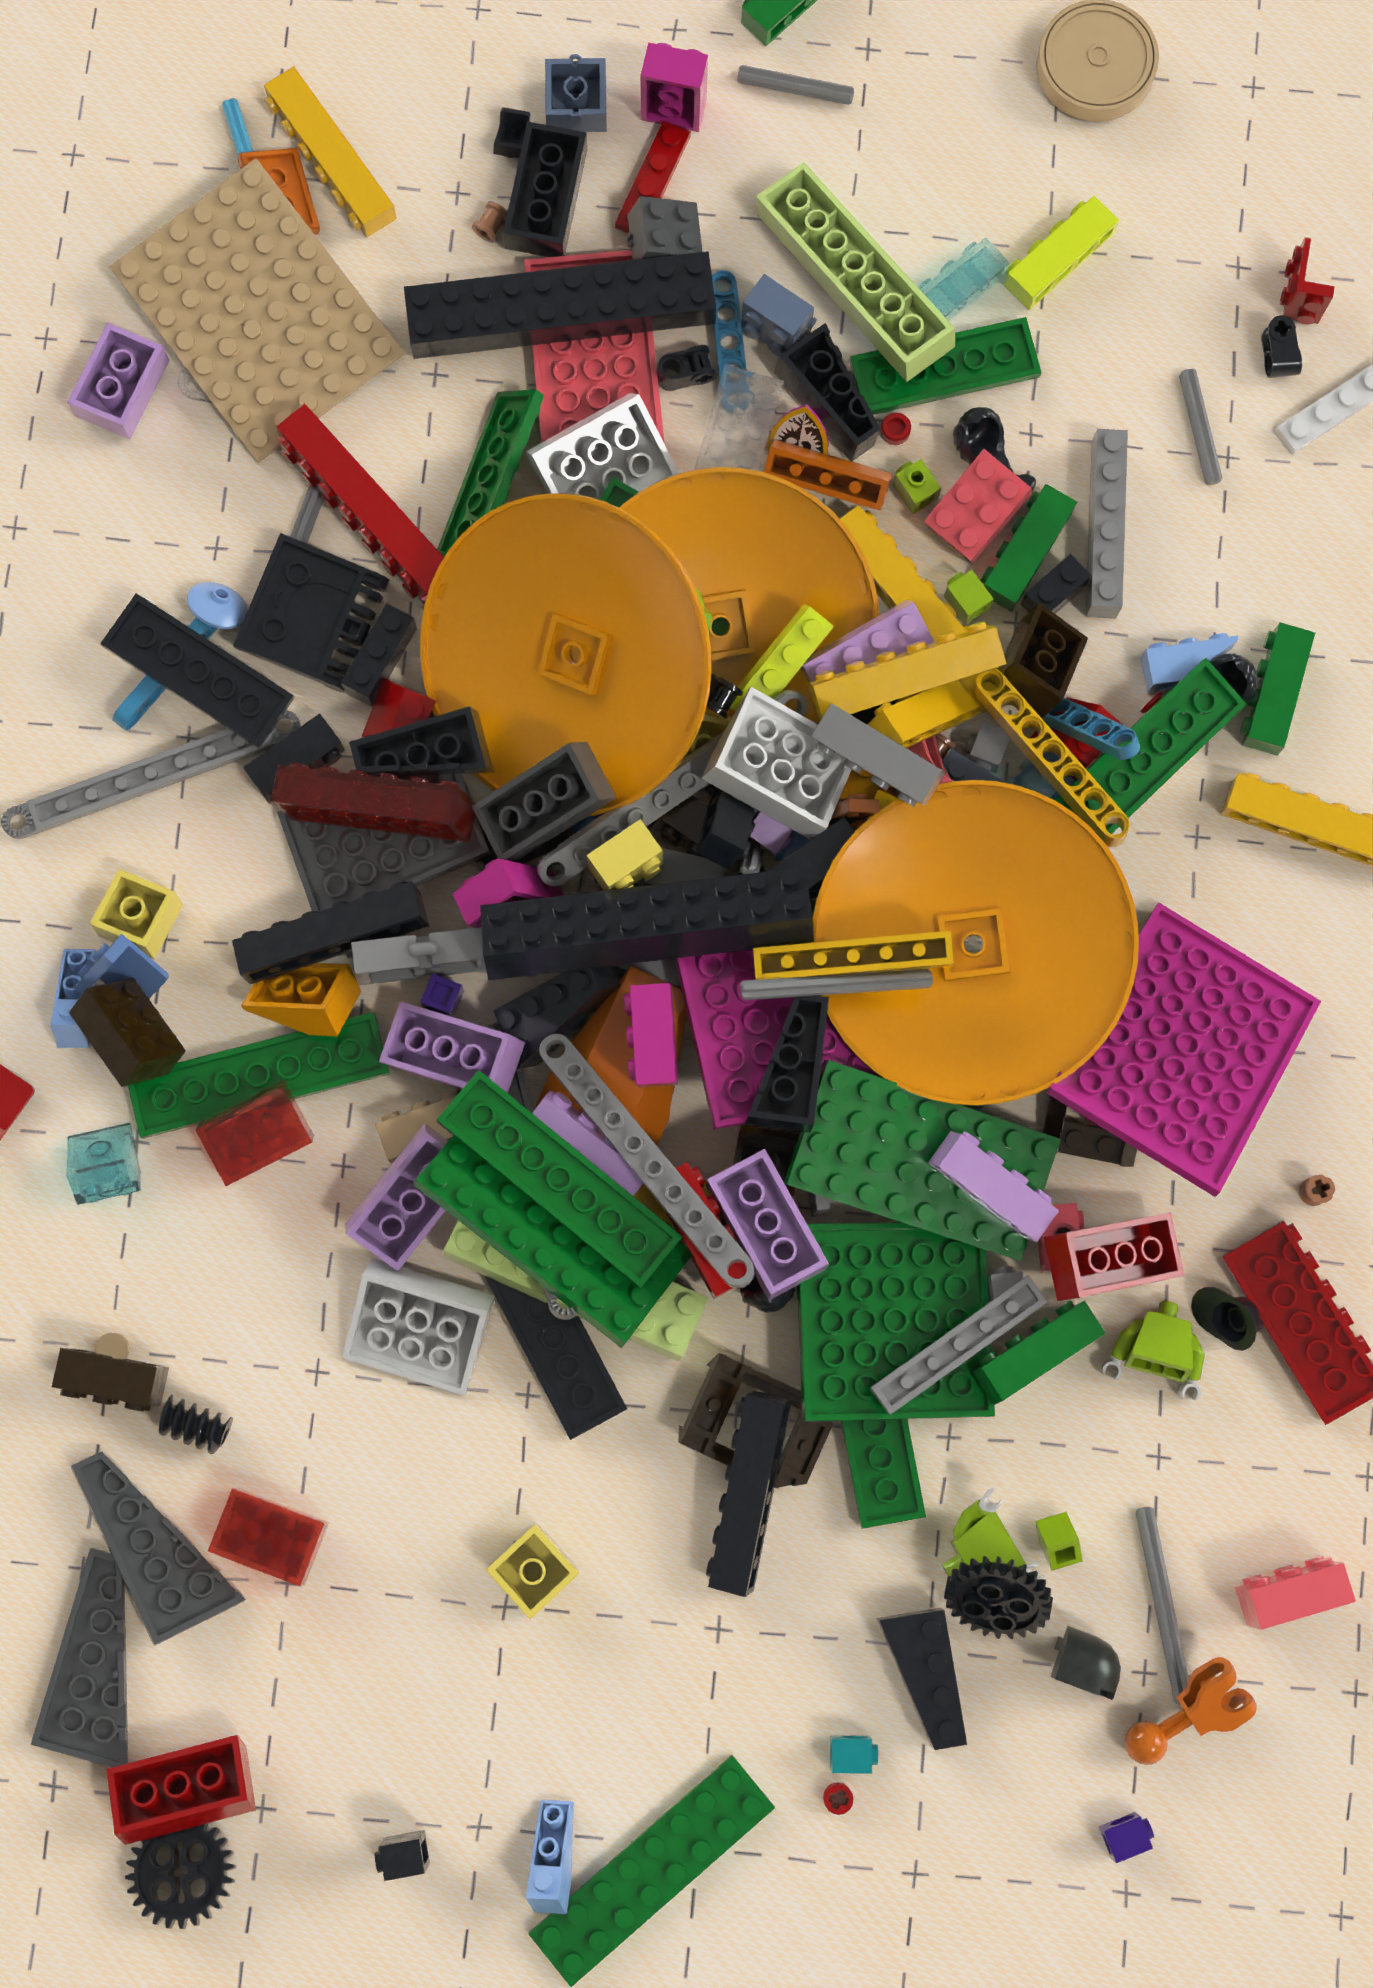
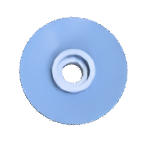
M203 582L196 584L189 590L187 595V605L191 613L201 622L219 629L237 628L242 625L248 611L246 602L236 591L219 583Z

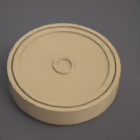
M1110 0L1080 1L1060 11L1046 27L1036 60L1038 80L1048 99L1064 113L1085 121L1102 122L1114 120L1133 111L1147 96L1158 69V44L1148 23L1131 8Z

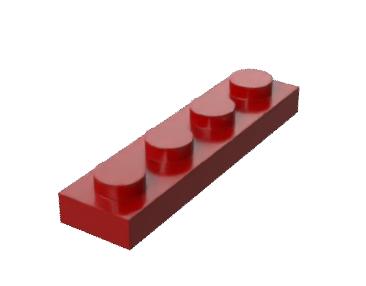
M663 120L616 219V229L629 234L628 213L640 196L662 199L690 140L691 131Z

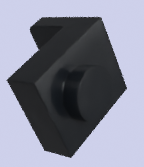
M505 107L501 108L500 124L494 141L493 154L502 155L507 158L520 157L527 121L530 122V112Z

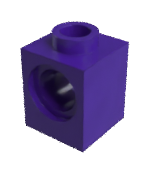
M432 973L420 1003L425 1009L454 1017L464 994L463 986Z
M1136 1812L1098 1826L1110 1858L1115 1863L1153 1849L1150 1839L1154 1838L1151 1825L1147 1818L1142 1819Z

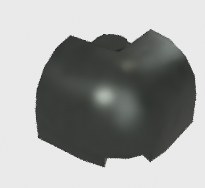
M1067 1626L1064 1637L1058 1636L1054 1649L1059 1652L1050 1677L1113 1700L1121 1672L1117 1653L1109 1643L1101 1638Z

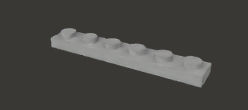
M1028 1275L870 1387V1390L886 1413L891 1415L1048 1301Z

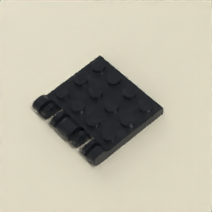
M280 533L235 639L233 648L317 681L330 689L344 693L341 684L344 677L327 670V667L337 673L346 675L350 666L332 659L334 650L354 659L359 650L340 642L339 638L362 647L371 628L369 623L349 615L350 612L370 621L374 620L376 616L372 609L355 603L356 597L360 595L362 598L373 603H381L383 596L379 592H386L390 579Z

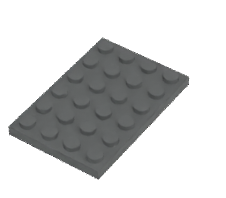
M463 774L365 777L361 775L277 812L312 911L320 912L331 908V905L340 901L350 902L359 899L367 892H380L390 889L397 882L412 881L417 887L493 854L485 832L472 808L474 802Z

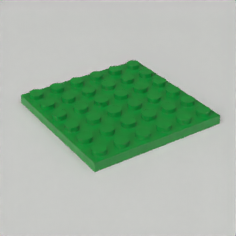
M905 1223L807 1224L829 1265L825 1271L797 1285L802 1422L994 1417L995 1405L992 1404L973 1374V1371L981 1366L978 1360L992 1352L991 1343L891 1415L886 1413L870 1390V1387L989 1303L986 1250Z

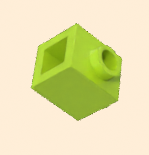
M922 459L915 463L909 461L897 469L893 486L912 514L939 499L941 487Z
M973 570L965 575L960 572L947 582L948 586L944 597L964 625H967L991 608L994 599Z
M1067 1512L1035 1521L1039 1544L1051 1571L1083 1562L1079 1538Z

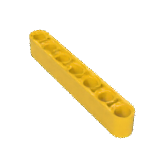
M993 668L980 672L977 675L974 689L975 697L1072 810L1103 840L1106 846L1117 847L1121 845L1130 827L1126 814L998 669ZM985 682H993L998 688L994 691H986L981 685ZM1012 705L1017 708L1018 712L1014 715H1008L1003 712L1002 707ZM1031 728L1037 731L1039 736L1030 739L1024 736L1022 731ZM1053 752L1058 755L1059 760L1048 762L1044 759L1043 754ZM1075 776L1080 781V784L1069 786L1065 783L1064 778ZM1091 799L1096 800L1101 808L1090 810L1084 802ZM1110 823L1117 824L1122 832L1116 835L1110 834L1105 826Z

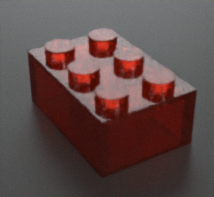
M285 1080L198 1123L195 1129L225 1186L311 1144L314 1138V1134Z
M232 1488L208 1552L294 1585L303 1586L306 1584L329 1522L241 1488Z

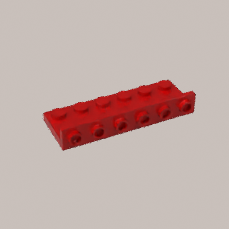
M1282 1220L1277 1225L1222 1257L1247 1298L1256 1305L1264 1326L1320 1418L1327 1425L1373 1399V1365L1366 1355L1371 1352V1349L1362 1335L1355 1337L1349 1327L1354 1324L1345 1307L1337 1308L1332 1299L1337 1296L1328 1279L1321 1281L1315 1270L1320 1266L1310 1251L1304 1253L1297 1243L1303 1239L1294 1224L1291 1223L1287 1226L1285 1221Z

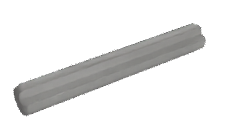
M740 65L737 81L742 84L850 105L853 101L854 88L852 86L747 65Z
M1193 368L1181 371L1179 379L1206 485L1218 484L1222 480V473L1197 371Z
M755 841L754 844L748 842L750 849L742 861L740 872L743 874L758 873L764 850L761 849L759 842Z

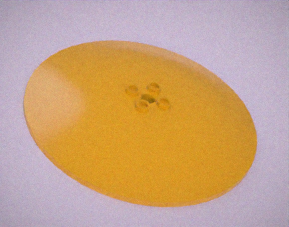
M714 467L696 469L658 481L641 490L619 507L643 522L672 550L684 567L694 588L701 593L705 608L712 613V622L719 617H723L728 621V630L723 635L714 634L712 627L710 628L711 673L717 677L724 678L736 687H738L803 604L813 608L834 626L813 653L879 616V603L875 583L867 560L855 538L836 514L817 497L785 479L761 471L744 468ZM573 645L570 648V657L576 663L580 661L581 652L578 647ZM799 669L781 693L784 690L792 689L803 695L808 705L804 717L817 724L820 720L811 691L803 672ZM790 699L784 706L796 711L798 703L796 699ZM730 708L727 713L733 716L735 711Z
M569 493L534 495L508 502L475 521L456 540L436 571L424 605L420 634V656L427 696L436 700L432 710L433 714L438 716L469 706L479 712L494 773L472 774L491 790L496 791L568 743L588 742L616 796V799L589 815L595 816L632 804L652 792L669 777L689 751L701 726L710 692L712 671L711 646L705 615L694 585L672 550L655 532L626 511L605 501ZM573 645L578 647L581 652V658L578 663L574 662L570 657V648Z
M964 780L939 784L926 806L917 802L915 807L899 798L881 809L879 813L870 817L854 832L833 860L823 880L813 915L814 942L811 943L951 931L954 966L930 968L929 970L933 976V984L930 988L820 995L829 997L828 1016L852 1051L880 1076L897 1083V1086L911 1093L931 1100L961 1105L998 1104L1036 1094L1051 1087L1052 1083L1057 1084L1088 1061L1106 1041L1127 1005L1134 984L1139 950L1138 921L1127 880L1109 848L1088 824L1057 801L1036 791L998 781ZM972 935L978 936L983 942L982 950L975 954L967 952L964 947L965 939ZM1061 1070L1062 1074L1056 1078L1059 1071Z

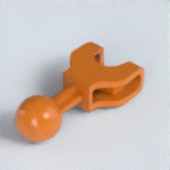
M1217 1657L1196 1668L1190 1675L1185 1690L1175 1696L1182 1706V1710L1158 1725L1149 1721H1141L1129 1728L1125 1736V1748L1128 1755L1139 1764L1152 1765L1164 1757L1168 1747L1167 1741L1191 1725H1194L1200 1736H1203L1209 1731H1233L1250 1720L1257 1710V1704L1253 1696L1240 1688L1227 1692L1235 1685L1237 1678L1232 1663L1223 1657Z

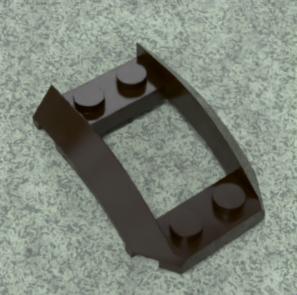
M1050 1096L1043 1133L1061 1139L1057 1152L1118 1164L1121 1167H1134L1137 1153L1136 1148L1102 1127L1064 1120L1067 1106Z
M718 1353L706 1365L710 1368L684 1426L679 1425L678 1443L728 1466V1463L733 1461L735 1451L715 1441L741 1383H744L761 1392L792 1399L791 1405L801 1409L780 1457L775 1488L807 1484L833 1426L832 1421L802 1422L800 1390L733 1360L722 1353Z

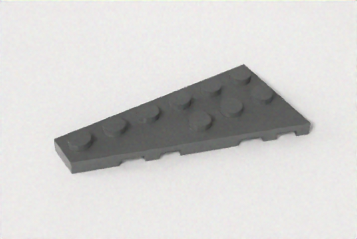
M99 1452L71 1465L72 1472L153 1646L245 1602L246 1599L225 1580V1577L217 1569L215 1570L191 1542L153 1506V1503L145 1495L143 1496L122 1471L103 1452Z
M90 1548L30 1745L108 1767H116L128 1763L125 1583L111 1553Z

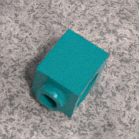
M830 1736V1770L832 1773L872 1774V1765H878V1744H872L870 1736Z

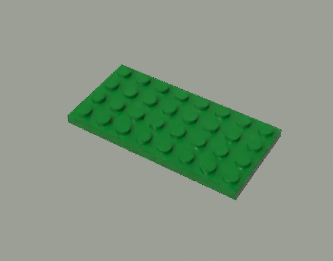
M824 1059L820 1071L814 1126L810 1133L800 1132L784 1184L1021 1261L1028 1239L1017 1233L928 1162L950 1131L959 1134L965 1131L980 1142L977 1147L987 1153L989 1150L1003 1159L1004 1163L1002 1166L1009 1172L1016 1170L1029 1180L1026 1185L1033 1191L1038 1188L1044 1192L1061 1139L960 1104L940 1102L916 1095L897 1086L895 1082Z
M454 1136L417 1177L413 1184L546 1290L557 1296L569 1308L573 1307L578 1315L620 1348L626 1344L692 1256V1253L688 1251L685 1244L679 1241L639 1289Z

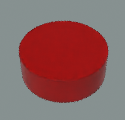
M902 413L888 414L881 423V437L891 445L903 444L908 440L911 433L910 420Z

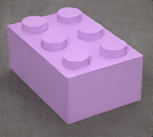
M107 322L67 402L74 415L127 439H131L170 361L163 345Z

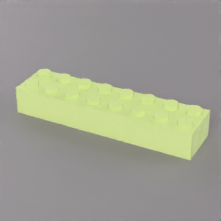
M805 162L756 196L758 216L906 382L955 347L954 326Z
M457 1221L444 1249L443 1257L548 1303L543 1286L464 1224ZM672 1282L629 1340L679 1362L686 1351L708 1297ZM557 1298L556 1303H558V1306H560L561 1309L565 1308L566 1310L567 1308H569L566 1304H564Z

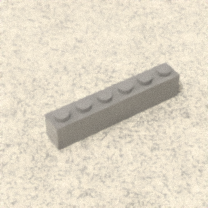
M1097 428L1091 442L1087 571L1092 576L1086 590V617L1116 619L1123 606L1128 430Z

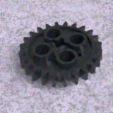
M983 1556L982 1563H979L974 1558H971L970 1565L961 1562L959 1570L953 1568L951 1576L947 1577L944 1599L947 1600L946 1608L952 1609V1617H960L959 1624L970 1623L971 1631H975L978 1628L983 1629V1636L988 1635L989 1632H994L997 1639H1000L1002 1633L1006 1634L1010 1639H1013L1014 1633H1018L1024 1638L1026 1637L1027 1630L1035 1634L1037 1633V1626L1044 1628L1045 1621L1050 1619L1053 1597H1051V1588L1046 1587V1579H1037V1571L1027 1573L1026 1564L1015 1567L1013 1559L1005 1564L1002 1563V1559L998 1556L995 1562H990L986 1556Z
M207 1823L142 1840V1848H131L132 1852L137 1855V1859L126 1862L128 1866L134 1868V1873L126 1875L125 1879L134 1881L135 1885L130 1887L127 1893H138L139 1897L133 1902V1906L145 1905L141 1914L142 1917H148L155 1913L153 1924L158 1925L165 1918L166 1928L172 1929L177 1920L179 1928L186 1929L188 1919H190L194 1926H199V1915L202 1914L206 1919H211L210 1907L223 1908L218 1898L220 1896L230 1897L231 1894L224 1889L225 1884L235 1883V1879L227 1876V1871L235 1869L236 1865L226 1861L227 1858L234 1854V1851H223L222 1849L228 1842V1839L223 1837L216 1840L219 1828L214 1827L207 1832ZM178 1841L183 1843L181 1866L188 1869L187 1874L182 1875L181 1879L174 1876V1870L180 1868L179 1852L177 1849ZM200 1843L204 1847V1856L200 1861L194 1863L190 1859L189 1852L193 1845ZM166 1846L170 1850L171 1858L166 1865L160 1866L157 1863L156 1855L162 1847ZM197 1878H202L206 1885L205 1892L196 1898L191 1893V1884ZM167 1881L172 1887V1894L167 1900L161 1901L157 1890L160 1884ZM181 1883L185 1898L183 1903L179 1902Z

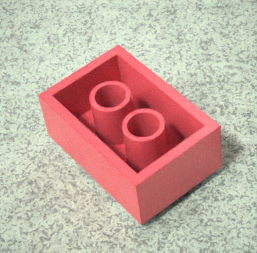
M983 449L924 520V523L931 531L974 565L1033 494V491L1027 483Z
M1324 1556L1305 1560L1306 1566L1302 1568L1300 1566L1293 1567V1565H1288L1273 1570L1275 1576L1262 1577L1261 1574L1242 1579L1244 1585L1237 1586L1235 1589L1246 1625L1262 1630L1356 1602L1344 1562L1333 1561L1332 1557L1324 1558Z

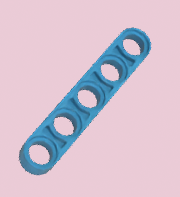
M720 270L712 275L716 302V324H713L721 401L723 409L727 413L740 415L747 410L749 405V387L737 281L731 272ZM721 279L727 280L731 284V289L724 293L719 292L715 289L714 284ZM722 308H729L734 312L735 316L729 321H723L718 317L717 313ZM732 336L737 340L738 345L731 350L725 349L721 345V340L724 337ZM728 365H736L740 368L741 374L736 378H729L725 375L724 369ZM738 393L744 398V403L741 406L733 407L727 401L728 396Z
M197 618L188 626L208 640L218 629L201 622ZM145 676L115 711L112 718L113 721L125 731L131 729L166 688Z
M1066 698L1042 718L1049 727L1116 759L1125 760L1132 758L1140 750V744L1134 730ZM1066 711L1061 715L1053 716L1057 712ZM1087 721L1080 726H1074L1078 722ZM1109 731L1105 735L1096 736L1100 732ZM1131 741L1128 745L1117 747L1123 742Z

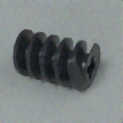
M170 1395L160 1416L159 1434L165 1436L171 1431V1438L176 1441L183 1435L184 1444L190 1445L195 1440V1446L200 1450L208 1443V1453L214 1454L224 1444L231 1429L233 1417H230L223 1424L221 1423L222 1413L218 1412L213 1419H209V1408L206 1407L199 1415L197 1414L196 1403L188 1410H185V1399L182 1398L175 1406L173 1405V1395Z

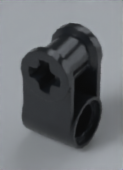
M1276 316L1270 321L1268 327L1261 335L1266 375L1268 378L1299 375L1302 371V355L1298 346L1295 323L1288 316Z
M697 345L687 350L662 356L657 368L658 385L663 390L675 391L713 381L717 377V373L710 364L708 357L710 353L709 347L707 345ZM674 369L678 374L669 376L664 373V370Z
M711 673L710 692L706 707L727 719L729 716L728 710L737 696H742L744 692L724 678L717 677Z

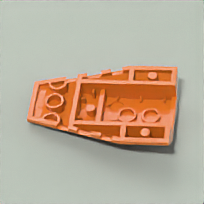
M632 965L619 981L620 987L600 1005L571 1043L657 1146L669 1121L675 1085L639 1088L636 1085V1081L630 1079L628 1061L634 1059V1048H629L627 1045L626 1027L632 1026V1015L628 1016L625 1012L624 994L630 993V985L670 982ZM670 983L673 993L678 1065L687 1012L681 988ZM550 1071L534 1110L546 1094L552 1090L555 1094L556 1092L564 1094L571 1100L572 1107L580 1113L584 1112L553 1072Z

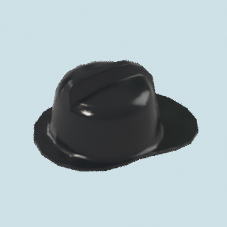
M1204 1287L1198 1290L1192 1297L1191 1308L1197 1323L1205 1331L1234 1350L1244 1351L1250 1348L1255 1342L1256 1333L1264 1326L1256 1305L1245 1297H1232L1215 1287Z

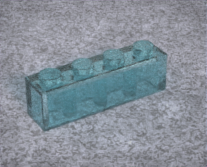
M987 237L979 243L976 241L972 242L963 251V256L956 261H948L941 268L938 276L933 280L927 278L918 287L948 321H951L1007 275L1006 270L1010 262Z

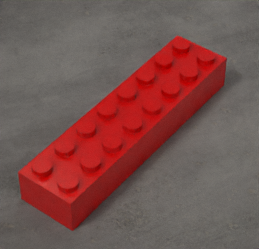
M303 404L276 426L280 437L277 441L283 449L281 451L282 455L292 466L297 464L302 469L301 475L310 487L313 488L318 485L323 493L321 498L331 510L337 508L343 515L341 520L351 532L357 530L363 537L361 542L372 555L377 552L383 559L381 564L392 577L397 574L403 581L401 586L412 599L417 597L425 605L432 580L444 559L443 555L309 407Z

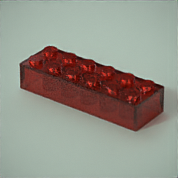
M294 762L290 763V766L278 765L270 799L272 804L293 821L470 842L475 819V812L472 808V805L475 803L456 782L442 780L440 784L429 783L428 780L420 777H410V780H401L397 776L388 773H381L379 777L369 776L368 773L361 770H350L349 773H342L328 766H320V769L317 770L309 769L307 765Z

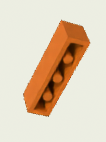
M777 439L770 446L764 468V473L785 479L801 488L881 511L892 478V473Z

